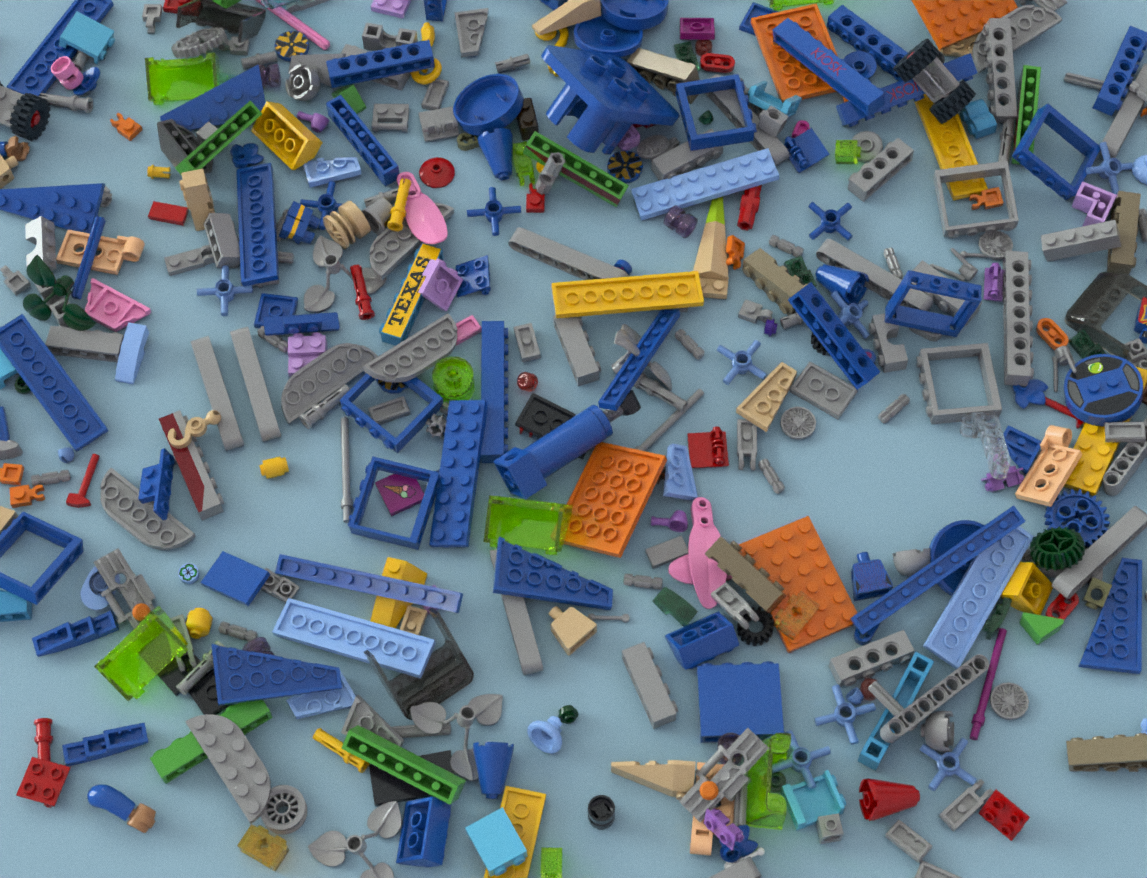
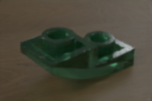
M691 41L675 44L673 49L676 59L692 63L697 66V71H700Z
M802 256L784 262L789 275L799 277L802 285L812 282L817 287L811 271L807 269Z
M1084 329L1080 330L1068 341L1082 359L1092 355L1106 354L1099 343L1094 344Z
M663 587L652 600L665 615L670 613L683 627L698 612L685 599L667 587Z
M1004 597L1002 603L997 604L995 614H992L990 620H986L984 631L987 632L986 639L990 640L1002 626L1012 599Z

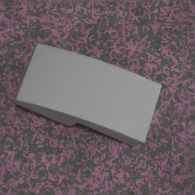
M1138 338L1123 344L1122 348L1127 360L1135 367L1147 370V349Z
M0 440V460L22 455L23 451L17 442L13 440Z
M265 568L270 573V576L261 590L285 603L288 598L292 599L300 587L284 576L280 577L268 568Z

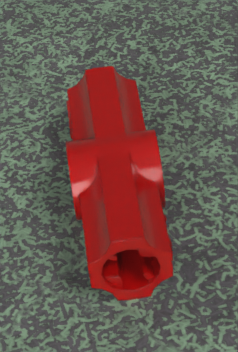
M762 185L746 189L744 194H742L737 223L741 230L748 231L753 228L755 215L759 209Z

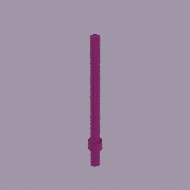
M1000 628L998 631L976 714H973L971 722L973 726L969 737L972 740H978L980 729L984 726V714L1007 630L1004 628Z

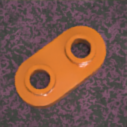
M1042 318L1038 321L1036 332L1050 348L1055 350L1058 347L1067 346L1068 336L1052 319Z

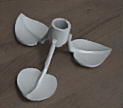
M321 235L314 246L313 260L319 267L326 266V287L314 285L307 289L304 295V309L308 312H321L333 304L335 295L332 291H329L330 274H337L342 269L352 279V274L339 261L343 254L342 247L337 242ZM362 268L368 295L378 291L386 283L387 278L379 279L372 268Z
M626 324L622 325V329L616 333L614 344L628 350L624 356L611 365L616 374L631 353L635 356L640 354L637 344L642 337ZM656 361L653 363L649 362L647 366L671 391L672 383L668 372Z
M499 694L476 696L470 700L468 705L461 707L459 714L454 713V716L445 720V709L438 703L426 702L417 706H411L410 712L414 724L426 734H438L442 730V724L447 725L457 719V723L465 728L464 751L458 750L454 752L450 764L453 771L460 777L469 781L477 780L478 773L473 748L467 749L469 729L474 719H477L481 725L485 726L497 723L502 713L503 696Z
M396 801L387 802L371 812L367 820V826L370 830L375 831L374 833L362 834L361 837L351 835L346 840L345 836L340 832L329 831L308 845L310 852L322 864L335 867L344 862L345 851H350L355 855H360L370 868L364 871L360 878H394V873L389 865L381 862L374 867L364 852L367 848L365 839L376 837L378 834L383 838H391L400 831L402 817L399 804Z

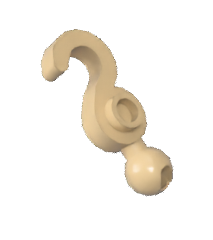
M211 410L204 419L200 417L191 418L186 425L185 436L181 440H176L175 429H170L168 432L170 444L177 449L187 447L192 441V436L201 437L206 433L207 425L218 424L221 420V414L217 410Z

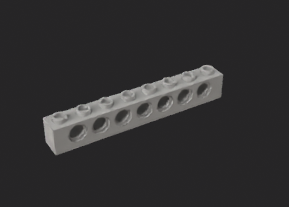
M1006 250L1003 259L1004 385L1027 386L1029 380L1033 379L1034 368H1031L1033 352H1030V347L1032 348L1033 336H1030L1033 321H1030L1032 305H1029V301L1032 298V290H1029V286L1031 285L1032 275H1029L1031 260H1028V252Z

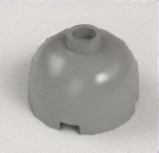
M297 65L288 73L291 74L289 80L286 79L285 82L287 94L301 101L313 99L320 89V78L317 72L304 65Z
M925 548L923 551L913 549L892 553L895 568L900 574L911 577L931 563V548Z
M952 711L934 712L927 717L925 724L921 725V737H925L926 744L935 751L952 752V749L949 748V746L954 744V722H950V717H953Z

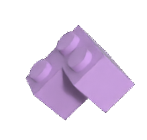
M1082 181L1072 207L1088 213L1083 226L1102 223L1106 221L1117 195Z

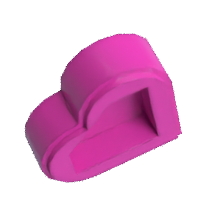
M805 120L798 121L791 138H796L810 129L809 123Z

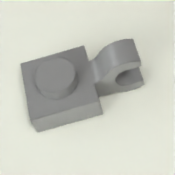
M144 4L142 18L143 22H146V27H148L147 33H155V22L161 21L163 10L161 4Z
M232 36L231 40L226 39L223 44L219 45V50H230V54L248 55L249 37Z
M6 265L0 269L5 277L4 284L15 296L31 286L30 282L18 270L13 273Z
M745 299L738 313V318L752 323H756L758 319L766 323L767 319L772 320L771 315L773 312L768 309L762 310L763 305Z

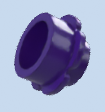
M767 319L765 323L764 334L769 335V337L772 334H776L778 323H774V319Z

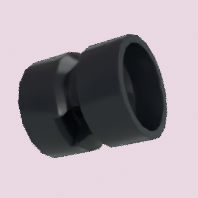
M595 796L588 804V820L594 828L598 830L607 829L615 820V805L608 796Z

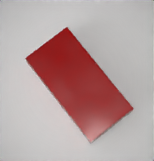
M153 201L148 217L151 220L183 226L189 210L187 207Z

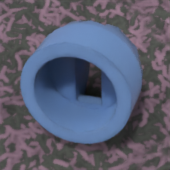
M67 447L58 450L60 461L63 463L72 461L74 459L73 448Z
M858 687L850 690L845 697L850 704L856 706L861 704L864 699Z

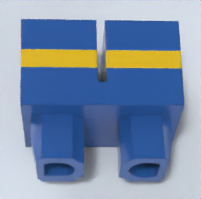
M293 201L278 237L286 239V237L295 240V243L298 245L301 241L310 244L315 233L306 230L307 226L316 230L320 219L312 215V209Z

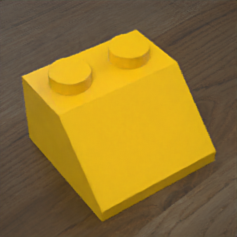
M1019 562L1000 596L1010 607L1021 612L1041 615L1053 587L1049 579L1033 562Z

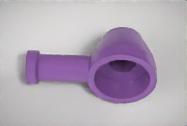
M302 111L297 113V119L311 122V129L315 132L321 133L329 124V119L321 114L314 113L310 115Z
M676 510L670 519L652 516L651 526H668L672 531L684 532L687 530L688 520L684 511Z

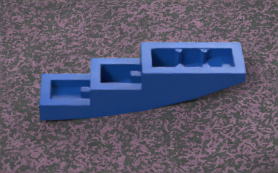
M110 610L95 618L88 616L73 624L66 622L33 637L32 641L36 655L40 657L99 639L118 631L119 627L114 612Z
M145 722L104 730L103 734L84 737L83 741L62 745L65 766L105 758L148 743Z

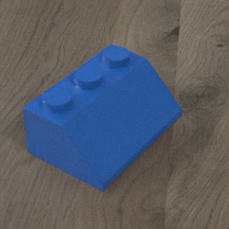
M719 611L665 635L678 663L685 670L693 669L698 664L713 660L717 655L730 652L739 646L733 624Z
M433 796L406 802L396 859L397 864L428 868L443 864L451 805Z

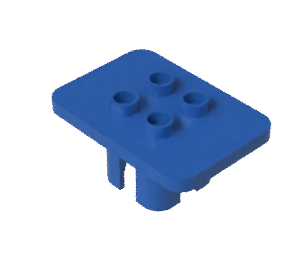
M548 45L541 54L542 59L566 83L547 110L546 115L557 126L565 115L578 118L579 120L567 135V138L585 152L595 153L603 142L605 146L602 152L604 154H612L632 124L673 126L680 117L677 110L628 62L616 55Z

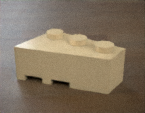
M198 169L182 172V180H179L181 191H183L187 208L191 211L196 231L205 230L204 222L209 213H215L204 170Z

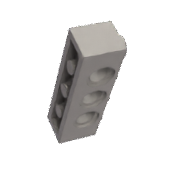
M899 138L889 142L881 153L877 152L869 163L866 162L857 173H853L849 177L848 190L864 202L912 161L914 150Z
M902 630L830 659L829 668L837 684L840 687L844 685L848 687L855 684L858 679H869L878 671L886 672L892 669L893 665L908 663L911 661L915 650L905 631ZM891 650L895 653V655L890 656L886 653V651ZM868 658H875L877 662L871 663L868 661ZM856 665L859 670H852L849 666Z

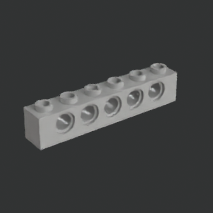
M989 18L986 25L983 26V35H986L984 51H987L985 67L988 68L986 82L989 84L987 98L990 100L989 112L994 116L996 123H1003L1005 119L1015 121L1017 118L1010 18Z

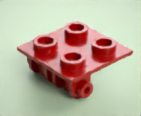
M716 426L713 427L711 432L687 433L689 458L692 468L729 466L726 431H722L720 427Z
M32 757L16 796L44 803V806L48 808L55 807L71 767Z
M997 789L979 811V814L1011 841L1030 818Z

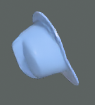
M96 567L89 572L81 588L80 596L86 607L100 610L109 604L105 596L102 597L100 594L108 589V586ZM119 574L115 576V582L118 584L120 583Z

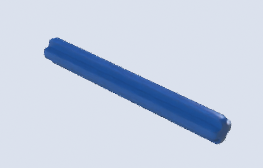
M95 217L72 289L71 296L73 299L80 300L82 298L106 222L103 217Z

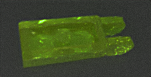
M527 141L513 144V163L520 186H524L525 180L523 176L529 175L530 182L535 184L532 160L523 154Z

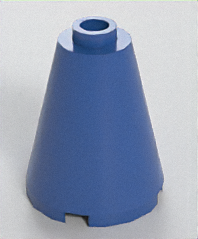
M496 128L493 133L489 134L486 131L480 134L478 144L495 178L499 180L509 179V176L512 175L513 134L511 130Z
M826 264L818 267L815 273L816 280L831 293L837 291L847 305L851 303L858 304L867 290L864 287L865 282H869V277L864 272Z
M479 742L473 743L481 794L486 795V799H498V795L503 794L514 751V744L485 742V745H479Z

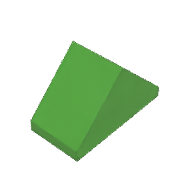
M354 84L342 86L331 93L334 98L341 95L356 114L366 109V105Z
M1023 612L1019 624L1033 641L1039 645L1060 631L1064 619Z

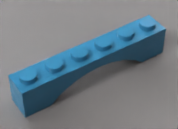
M915 652L892 696L904 709L914 702L934 663L933 660L918 652ZM887 708L869 736L858 758V762L874 771L879 767L891 744L885 742L880 736L881 728L895 717Z

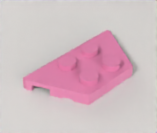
M94 278L91 279L90 293L88 292V303L86 304L85 312L97 323L117 332L127 327L128 322L134 323L151 313L149 307Z

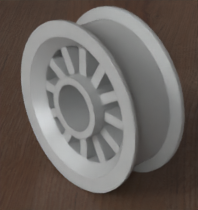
M279 785L271 788L267 802L268 805L260 816L263 823L270 831L276 834L284 835L295 832L303 825L307 817V805L302 794L296 788L289 785ZM281 807H288L285 813H278Z

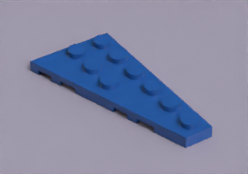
M259 64L160 116V120L173 119L176 121V124L188 130L202 128L207 122L214 126L223 125L249 101L261 112L266 101Z
M105 183L0 189V210L34 220L42 216L53 222L54 226L90 234L95 217L98 216Z
M499 536L493 593L611 610L613 589L592 579H585L579 576V573L573 570L570 572L562 568V565L536 553L527 552L517 544L512 545Z
M1122 558L1111 583L1110 592L1103 608H1101L1078 667L1140 674L1142 671V560Z
M211 644L218 706L342 689L339 667L308 663L296 659L292 660L275 655Z

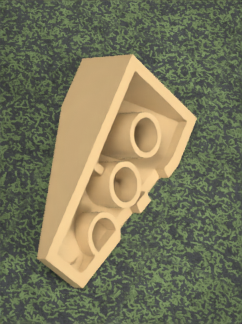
M569 0L533 24L532 29L540 36L601 16L600 0Z
M668 760L667 764H659L656 761H649L645 765H641L637 761L611 762V772L681 800L694 786L696 762Z

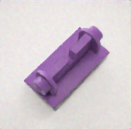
M992 263L990 268H985L983 300L1002 302L1003 269H1001L999 263Z
M1015 465L1004 468L1005 472L998 474V471L986 473L987 477L982 478L981 481H987L985 489L990 492L1005 488L1003 481H1006L1007 487L1019 485L1024 480L1023 474L1019 473V470H1023V468L1016 469Z
M714 808L710 811L706 809L704 824L707 829L712 831L728 848L734 850L735 842H741L744 839L743 831L734 823L726 826L730 823V819L721 810Z

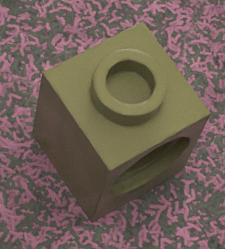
M1093 577L1082 601L1086 602L1085 606L1094 610L1103 608L1112 585ZM1097 589L1101 592L1102 597L1100 600H1094L1091 597L1092 590Z

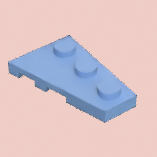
M343 157L333 160L317 158V161H308L303 165L310 188L327 184L330 181L334 182L362 174L357 157Z
M672 443L667 447L663 496L690 501L698 497L687 446Z
M341 671L342 689L294 695L286 700L296 719L346 709L352 706L356 696Z

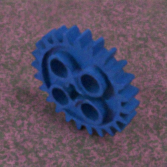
M1071 489L1069 494L1064 490L1061 495L1057 496L1051 507L1047 506V512L1044 515L1047 519L1044 524L1050 525L1047 530H1050L1051 527L1055 529L1059 526L1063 529L1065 527L1075 529L1076 532L1080 533L1085 545L1089 548L1109 530L1107 527L1110 522L1107 520L1110 515L1104 514L1107 507H1100L1102 501L1096 502V495L1090 498L1088 491L1083 495L1081 489H1079L1077 494ZM1078 506H1082L1085 510L1079 509ZM1060 512L1066 513L1067 516L1061 515ZM1086 523H1091L1094 527H1090Z

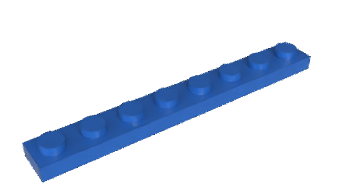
M679 309L660 310L637 344L640 354L638 356L630 354L598 401L599 408L617 411L680 317Z

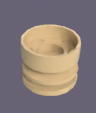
M347 201L339 206V214L336 211H332L330 215L323 217L326 230L342 249H347L350 244H354L355 237L361 239L371 231L366 217L352 201Z

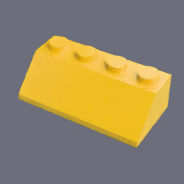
M266 101L261 111L262 115L257 118L251 132L291 170H296L315 158L323 142L282 104Z

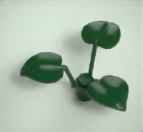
M37 254L27 266V275L36 285H44L46 288L53 286V292L43 301L37 294L27 295L23 300L24 309L32 317L45 321L51 317V309L45 303L55 294L57 296L66 295L62 311L65 313L63 315L64 322L72 329L78 331L92 328L97 322L93 321L84 309L73 303L67 305L69 296L72 293L70 289L74 286L73 279L63 275L56 280L50 268Z

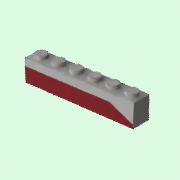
M180 410L159 418L167 440L168 432L172 428L176 431V440L184 438L185 428L189 420L187 416H182ZM192 436L191 443L182 449L174 448L168 440L201 520L203 521L224 512L221 506L224 504L223 498L220 493L216 494L214 490L218 488L213 477L209 478L207 474L211 472L207 462L203 463L201 460L204 457L200 446L196 447L194 444L197 441L196 437Z

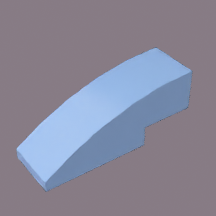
M128 322L119 353L115 381L134 385L145 354L144 346L149 335L146 325Z

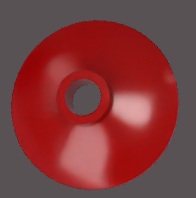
M436 157L425 161L421 165L419 176L426 186L442 188L452 182L455 176V169L447 159Z

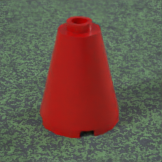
M868 778L863 779L859 786V793L863 792V799H859L861 812L864 818L869 819V821H875L915 807L920 801L919 790L913 785Z

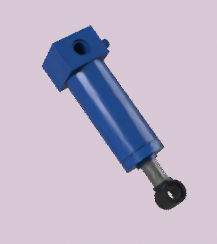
M630 390L617 411L608 409L602 411L598 406L591 405L523 450L514 447L493 462L510 494L526 500L547 486L545 481L547 477L612 436L613 430L610 424L612 421L620 416L636 413L641 409V405L633 390Z

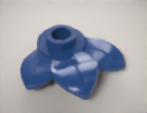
M247 143L243 147L235 144L230 150L232 163L238 169L246 168L248 164H258L264 157L257 154L258 145L255 143Z
M1037 379L1029 380L1025 388L1020 385H1012L1013 391L1016 394L1015 402L1021 408L1025 409L1029 402L1036 405H1045V395L1043 392L1048 389V386L1043 381Z
M748 825L738 826L743 831L744 839L741 842H735L734 850L728 848L719 839L722 846L720 856L724 861L735 862L740 857L751 854L757 848L758 843L748 839L750 831Z

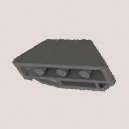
M173 119L157 123L160 148L174 167L201 145L200 141L191 131L176 124V121ZM213 159L202 168L205 174L211 173Z

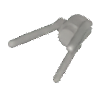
M951 248V252L963 263L959 269L960 275L940 266L930 264L934 269L956 277L961 281L965 279L971 281L978 272V269L968 263L954 248Z
M1061 346L1055 349V356L1052 357L1054 392L1058 391V363L1062 366L1069 364L1073 373L1077 372L1074 365L1076 363L1068 346Z

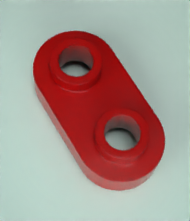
M706 53L700 58V66L705 71L730 73L734 70L735 60L730 55Z
M1060 593L1047 608L1045 616L1056 618L1052 615V613H1056L1059 616L1057 618L1064 619L1065 621L1079 603L1078 594L1075 593L1070 599H1067L1070 601V604H1067L1064 601L1067 598Z

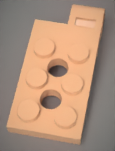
M67 230L56 257L57 263L80 267L90 234ZM118 235L117 239L101 236L97 250H100L101 253L94 257L91 270L118 275L123 260L139 261L145 246L144 241L133 236L124 237ZM79 247H84L83 251L75 252Z
M1050 425L1047 428L1045 437L1040 444L1042 450L1015 493L1017 499L1049 507L1053 505L1082 457L1080 450L1068 448L1072 440L1071 429ZM1055 469L1053 472L1047 473V471ZM1046 484L1044 487L1038 488V486Z
M697 762V769L700 770L705 763ZM716 764L706 776L711 780L724 764ZM696 774V782H695V784H696L697 781L700 779V777H699L697 774ZM724 797L720 801L721 805L715 809L721 810L730 819V823L726 825L728 826L733 823L734 800L731 802ZM694 816L692 820L690 854L711 856L712 839L715 834L707 829L704 819L699 822Z

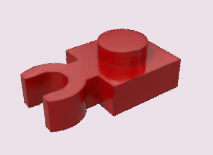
M530 183V194H527L526 213H544L545 194L541 195L538 193L537 189H534L532 183Z

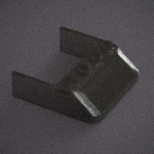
M193 0L178 7L176 28H181L190 23H196L197 26L222 27V29L228 30V33L238 34V42L242 43L258 34L265 20L266 10L241 3H236L226 9L212 0Z
M1101 272L1067 311L1064 318L1065 323L1110 354L1127 359L1131 348L1103 331L1101 326L1128 293L1140 301L1143 297L1147 298V286L1128 274Z
M432 607L428 610L443 634L445 644L431 654L421 679L401 673L389 681L374 655L368 650L364 651L365 656L387 693L401 713L409 720H412L411 706H417L426 702L440 704L469 685L474 678L473 670L443 618Z

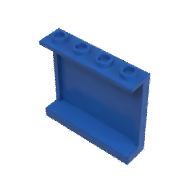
M766 661L762 664L744 662L741 665H733V663L727 662L721 665L704 663L701 666H697L700 743L735 742L747 728L762 741L783 740L784 725L779 663L774 664L771 661Z

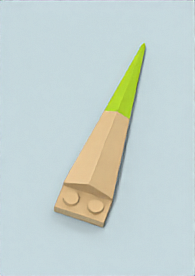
M723 196L711 201L693 271H698L703 297L727 299L729 277L728 265L726 264Z

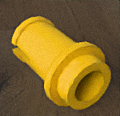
M152 164L148 166L147 176L151 177V179H154V177L170 179L171 174L163 172H171V168L156 167Z

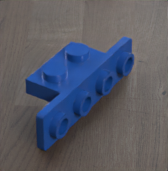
M337 312L263 318L266 336L337 331L340 328Z
M165 448L161 449L159 464L142 469L138 498L142 504L154 501L153 511L162 520H167L173 467L175 464L174 456Z

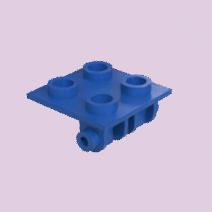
M812 128L796 138L788 136L784 139V146L789 152V159L798 173L830 155Z
M488 255L456 265L458 276L463 279L457 291V297L481 291L483 295L489 294L491 287Z

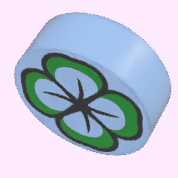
M187 563L179 569L178 574L183 583L192 584L198 580L199 571L194 564Z

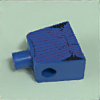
M868 552L857 554L858 563L853 564L851 569L854 601L883 596L891 591L893 584L881 560H870Z

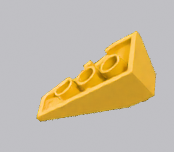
M387 557L382 576L425 585L427 573L407 561ZM376 596L370 621L396 629L400 624V620L405 615L408 605L411 606L413 603Z

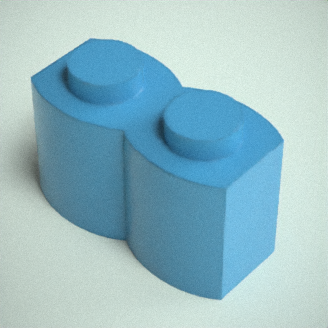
M983 99L970 102L960 111L961 120L965 121L968 125V132L975 139L996 133V120L989 112Z

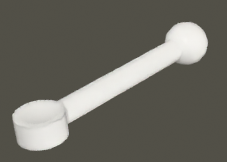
M759 847L757 851L745 857H742L735 862H726L724 864V869L734 865L735 863L747 857L753 858L757 855L762 856L764 855L765 850L764 848Z

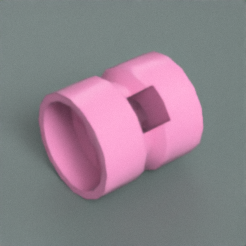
M60 57L51 66V72L67 90L74 89L82 83L84 76L69 57Z

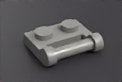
M374 104L372 131L402 130V132H408L409 104ZM379 122H402V123H379Z

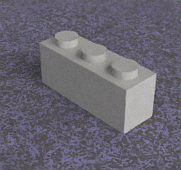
M209 213L204 222V227L216 268H222L224 265L229 266V268H237L240 264L239 238L236 236L234 222L230 214Z

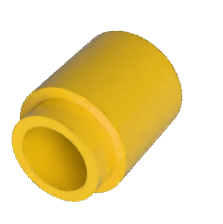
M279 456L262 460L263 464L259 465L261 475L266 476V479L285 475L284 473L289 472L286 457L281 458Z

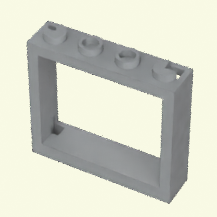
M1008 161L935 170L933 179L944 237L956 238L965 234L973 236L981 232L994 233L996 230L1011 231L1017 227L1019 219ZM1001 175L1009 219L949 226L941 183Z
M988 343L920 349L919 356L916 357V366L921 371L919 373V381L924 386L922 396L923 400L927 402L926 415L930 417L931 424L999 418L1002 406ZM978 356L988 406L938 410L929 360Z

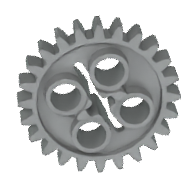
M222 27L201 29L176 41L171 47L174 57L180 59L199 56L207 53V51H212L213 48L219 47L218 45L226 41L227 35Z

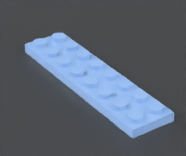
M769 148L673 176L670 179L666 178L631 189V193L642 221L779 180V173Z
M1019 526L973 559L923 645L924 648L955 669L961 666L1034 537Z
M288 598L272 631L274 636L420 679L436 644L434 639Z

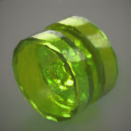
M447 357L435 365L432 371L434 391L443 398V403L446 401L449 403V401L469 400L475 391V380L470 363L460 357Z

